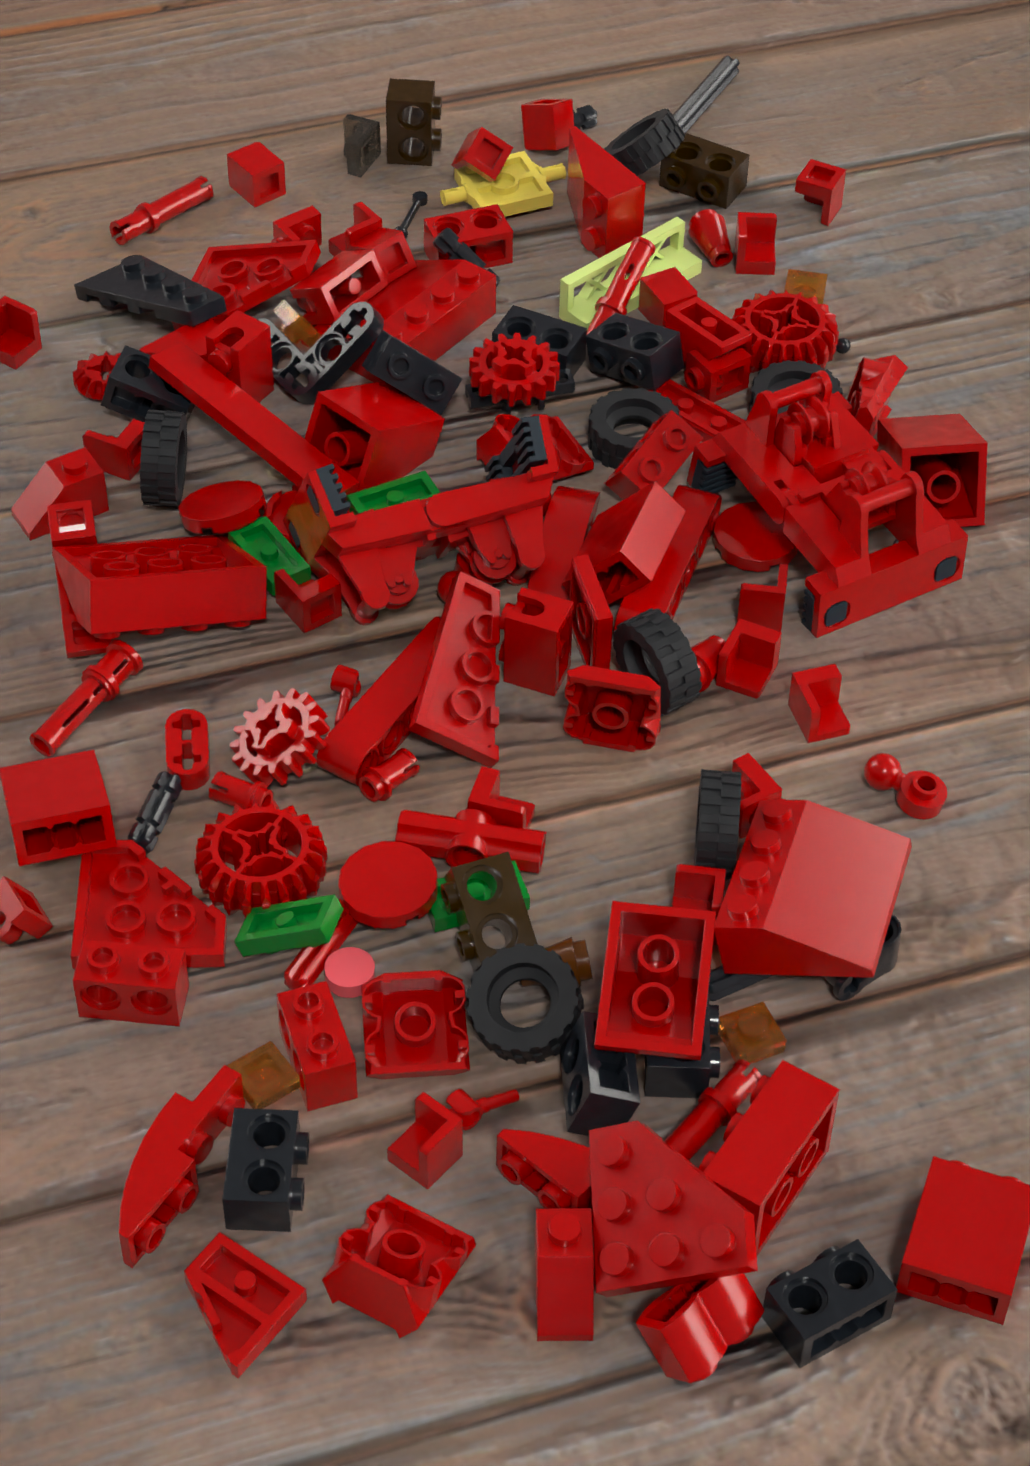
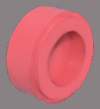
M345 947L331 953L325 961V981H327L330 991L337 996L344 998L362 996L361 985L375 978L374 960L369 953L360 948Z

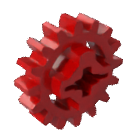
M516 332L513 335V339H507L505 335L498 334L497 342L486 338L483 340V348L475 347L473 349V357L469 358L471 386L479 387V396L481 397L491 394L492 403L497 404L502 399L508 400L509 407H513L516 400H522L528 406L531 405L532 397L543 401L546 399V391L554 392L556 390V381H559L560 363L558 362V353L555 351L549 352L550 344L548 342L536 344V336L534 335L530 336L527 340H523L520 333Z
M291 688L285 697L278 690L274 691L272 700L268 703L262 698L258 699V709L254 713L251 711L243 713L247 720L245 725L235 726L233 729L240 738L230 743V748L236 753L231 759L253 783L259 780L266 783L267 787H269L275 778L281 785H284L288 779V774L293 772L296 776L300 777L303 775L301 766L304 763L315 764L317 762L313 755L315 750L326 748L327 744L320 737L330 731V727L324 721L328 717L326 712L307 692L300 695L295 688Z

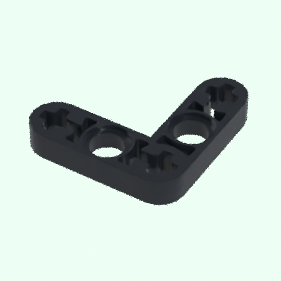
M367 302L354 303L304 354L270 320L266 318L257 319L270 325L271 342L273 343L271 345L273 377L290 395L302 404L315 403L319 391L329 390L379 337L384 327L382 315L371 304ZM365 319L367 322L361 327L359 324ZM348 334L352 337L350 341L345 338ZM342 345L340 355L333 361H327L329 351L334 346ZM287 353H292L289 364L282 369H278L277 365L281 357ZM301 373L309 381L306 387L296 379Z

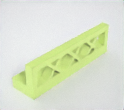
M675 217L640 236L651 241L656 247L641 277L672 267H676L687 280L701 273L702 260L683 247L685 221ZM670 237V245L660 250L665 240ZM632 241L560 279L559 318L588 329L596 313L595 304L600 297L605 296ZM615 266L609 277L602 281L608 270ZM627 274L625 280L629 278L630 274ZM640 281L625 307L627 314L639 307ZM585 283L579 294L574 297V288Z

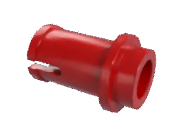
M401 748L378 766H368L362 772V777L359 778V787L363 795L373 802L389 799L393 789L419 773V765L415 764L408 768L411 764L417 762L416 757L408 749Z
M223 771L217 772L211 781L212 784L223 788L219 790L209 788V798L211 800L233 807L237 804L243 809L251 808L254 800H256L260 807H268L273 802V791L267 789L266 783L257 781L253 784L228 775Z

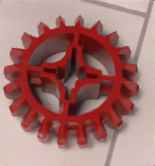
M787 289L784 293L777 294L770 290L766 296L755 293L753 300H743L742 306L735 309L732 320L752 333V340L733 350L742 347L752 356L750 373L758 372L762 368L765 369L772 363L777 364L786 360H801L810 364L815 363L825 369L827 362L832 361L839 338L836 315L829 312L827 304H818L817 297L805 298L803 292L796 295L789 294Z
M254 800L251 808L243 809L235 804L232 815L218 812L216 824H205L203 837L198 838V844L196 845L195 873L198 874L199 886L203 894H209V899L214 906L224 905L228 916L241 910L246 918L247 914L255 907L267 909L273 904L307 899V896H317L320 882L324 881V876L327 873V847L324 845L323 835L320 832L319 826L312 825L308 814L297 816L293 805L280 810L275 800L268 807H260L256 800ZM288 850L294 853L297 857L290 855ZM225 863L234 865V870L230 869Z

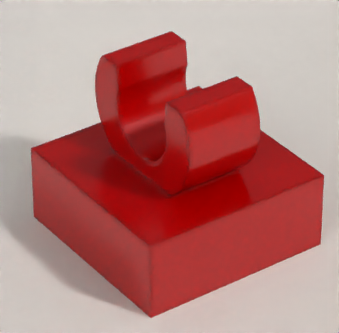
M3 876L0 879V925L5 921L4 925L0 928V941L8 945L12 944L20 938L23 931L40 939L53 925L31 891L9 878Z

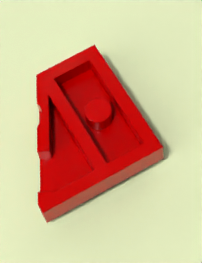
M221 1232L215 1236L184 1270L185 1282L232 1375L238 1379L307 1301V1293L304 1287Z

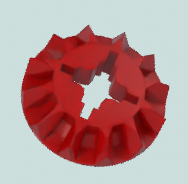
M106 351L104 355L100 356L90 353L88 360L78 361L77 370L72 372L76 390L87 398L103 400L108 377L121 353L110 355ZM103 372H109L106 380H103Z

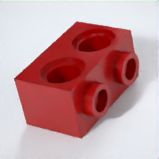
M498 204L424 219V251L429 260H448L449 255L447 253L443 255L434 247L433 241L442 230L450 228L459 237L457 241L460 244L464 242L486 264L484 268L513 263V230Z
M670 410L650 426L604 484L622 500L655 481L664 488L694 451L695 445L703 440V437L673 410Z
M84 939L73 976L79 1017L180 1027L189 990L185 949Z
M327 981L277 993L279 1031L307 1112L358 1098L356 1060Z

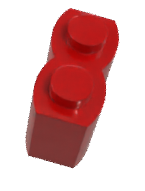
M743 1273L675 1285L656 1298L642 1312L636 1325L666 1377L691 1384L706 1379L716 1370L717 1363L721 1360L729 1345L738 1344L752 1334L754 1326L762 1317L765 1309L746 1275Z

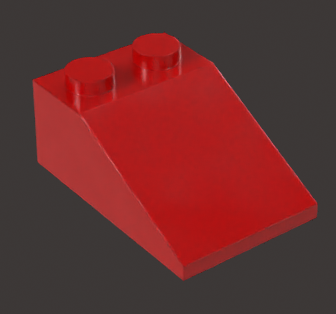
M574 126L569 128L567 194L581 243L588 251L601 258L629 243L634 237L643 235L646 183L579 128Z
M612 901L594 1049L701 1061L716 911Z

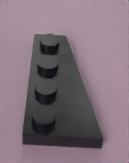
M142 255L128 256L121 260V264L74 284L77 298L80 300L89 301L95 296L99 297L101 305L109 307L116 306L118 302L128 305L130 312L141 314L154 311L156 318L188 326L198 325L227 311L224 296Z

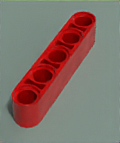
M684 485L677 486L672 498L685 510L683 518L652 581L624 596L617 613L614 631L617 630L616 626L651 608L653 610L656 608L660 609L661 612L667 613L673 620L714 531L716 519L719 517L721 509V495Z
M434 617L327 734L324 738L327 744L326 748L318 750L316 763L319 768L359 786V778L362 777L363 770L368 766L376 767L387 760L409 736L411 731L408 728L441 617Z

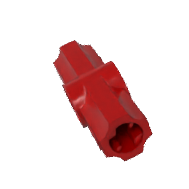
M478 809L462 810L455 817L403 810L400 812L395 842H404L418 847L430 857L446 859L451 868L509 852L511 861L516 862L519 871L539 874L544 859L546 831L496 824L491 815Z

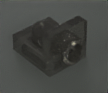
M347 114L343 118V153L347 158V170L350 175L362 177L381 154L380 122Z

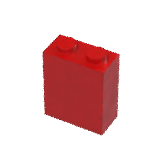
M656 481L598 514L577 556L588 554L608 605L652 581L685 513V510ZM570 569L562 583L569 592Z
M94 749L0 768L2 789L19 866L117 847L110 803Z
M933 1156L902 1260L896 1285L897 1292L1003 1325L1030 1228V1185L1015 1177L995 1175L972 1168L961 1161H948Z

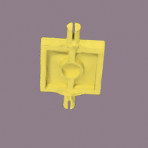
M525 151L512 153L493 182H489L466 166L458 170L454 168V179L459 187L441 190L440 198L443 206L464 201L471 205L473 209L498 204L505 217L524 212H533L537 209L553 206V192L547 185V182L566 179V169L563 163L542 168L532 162Z

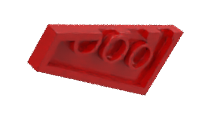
M459 571L452 579L408 730L492 768L499 761V746L495 745V728L499 725V707L495 706V686L500 681V665H496V646L500 643V590Z

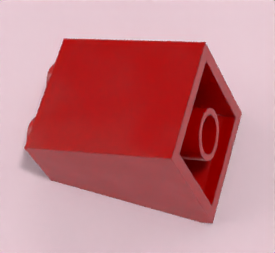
M380 381L319 391L304 439L360 482L358 491L402 478L433 457L445 418L387 382Z
M960 413L877 419V442L879 443L877 451H886L905 473L910 471L918 473L923 481L924 496L946 521L954 519L960 527L985 525L988 443Z

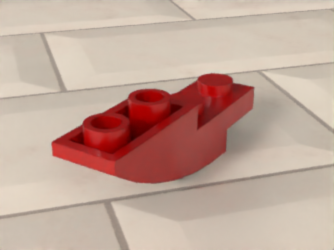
M224 1065L193 1102L175 1092L158 1113L145 1134L125 1182L120 1207L119 1238L124 1264L133 1268L145 1253H152L161 1243L166 1228L178 1213L183 1214L187 1212L195 1202L199 1192L196 1165L201 1164L207 1158L213 1147L214 1140L224 1128L232 1126L234 1108H245L242 1074Z
M503 1129L497 1134L496 1165L509 1182L514 1185L521 1184L538 1197L545 1209H592L589 1147L559 1137L531 1131Z

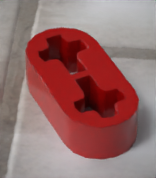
M194 709L178 710L167 718L165 724L166 766L168 773H176L180 776L182 790L190 791L205 785L210 777L208 723L206 717L199 711ZM184 730H191L190 740H183ZM184 759H193L192 769H184Z

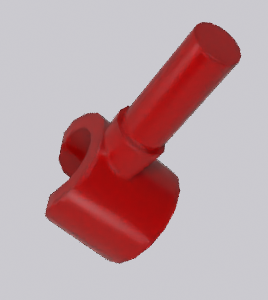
M341 664L334 670L330 683L331 690L341 693L334 721L335 726L349 711L353 697L356 698L361 693V683L358 680L359 671Z
M458 1089L447 1097L446 1102L452 1107L449 1110L463 1119V1130L466 1131L473 1128L484 1113L519 1101V1094L516 1089H512L487 1098L482 1097L475 1101L463 1089Z

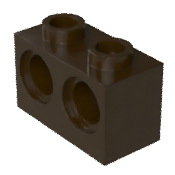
M390 78L386 96L387 164L432 166L434 151H441L442 129L435 128V120H441L442 97L435 96V81Z
M685 133L684 140L680 145L661 160L659 186L727 209L747 186L750 155Z
M509 852L455 866L448 871L444 877L446 883L441 884V894L448 913H456L461 930L455 934L457 947L464 962L470 960L473 972L480 969L482 966L481 962L484 959L492 957L499 950L490 948L485 944L482 938L483 927L495 926L499 928L505 936L504 947L506 949L515 947V944L525 943L526 946L537 944ZM473 878L485 881L491 891L490 899L485 901L474 899L467 890V881Z

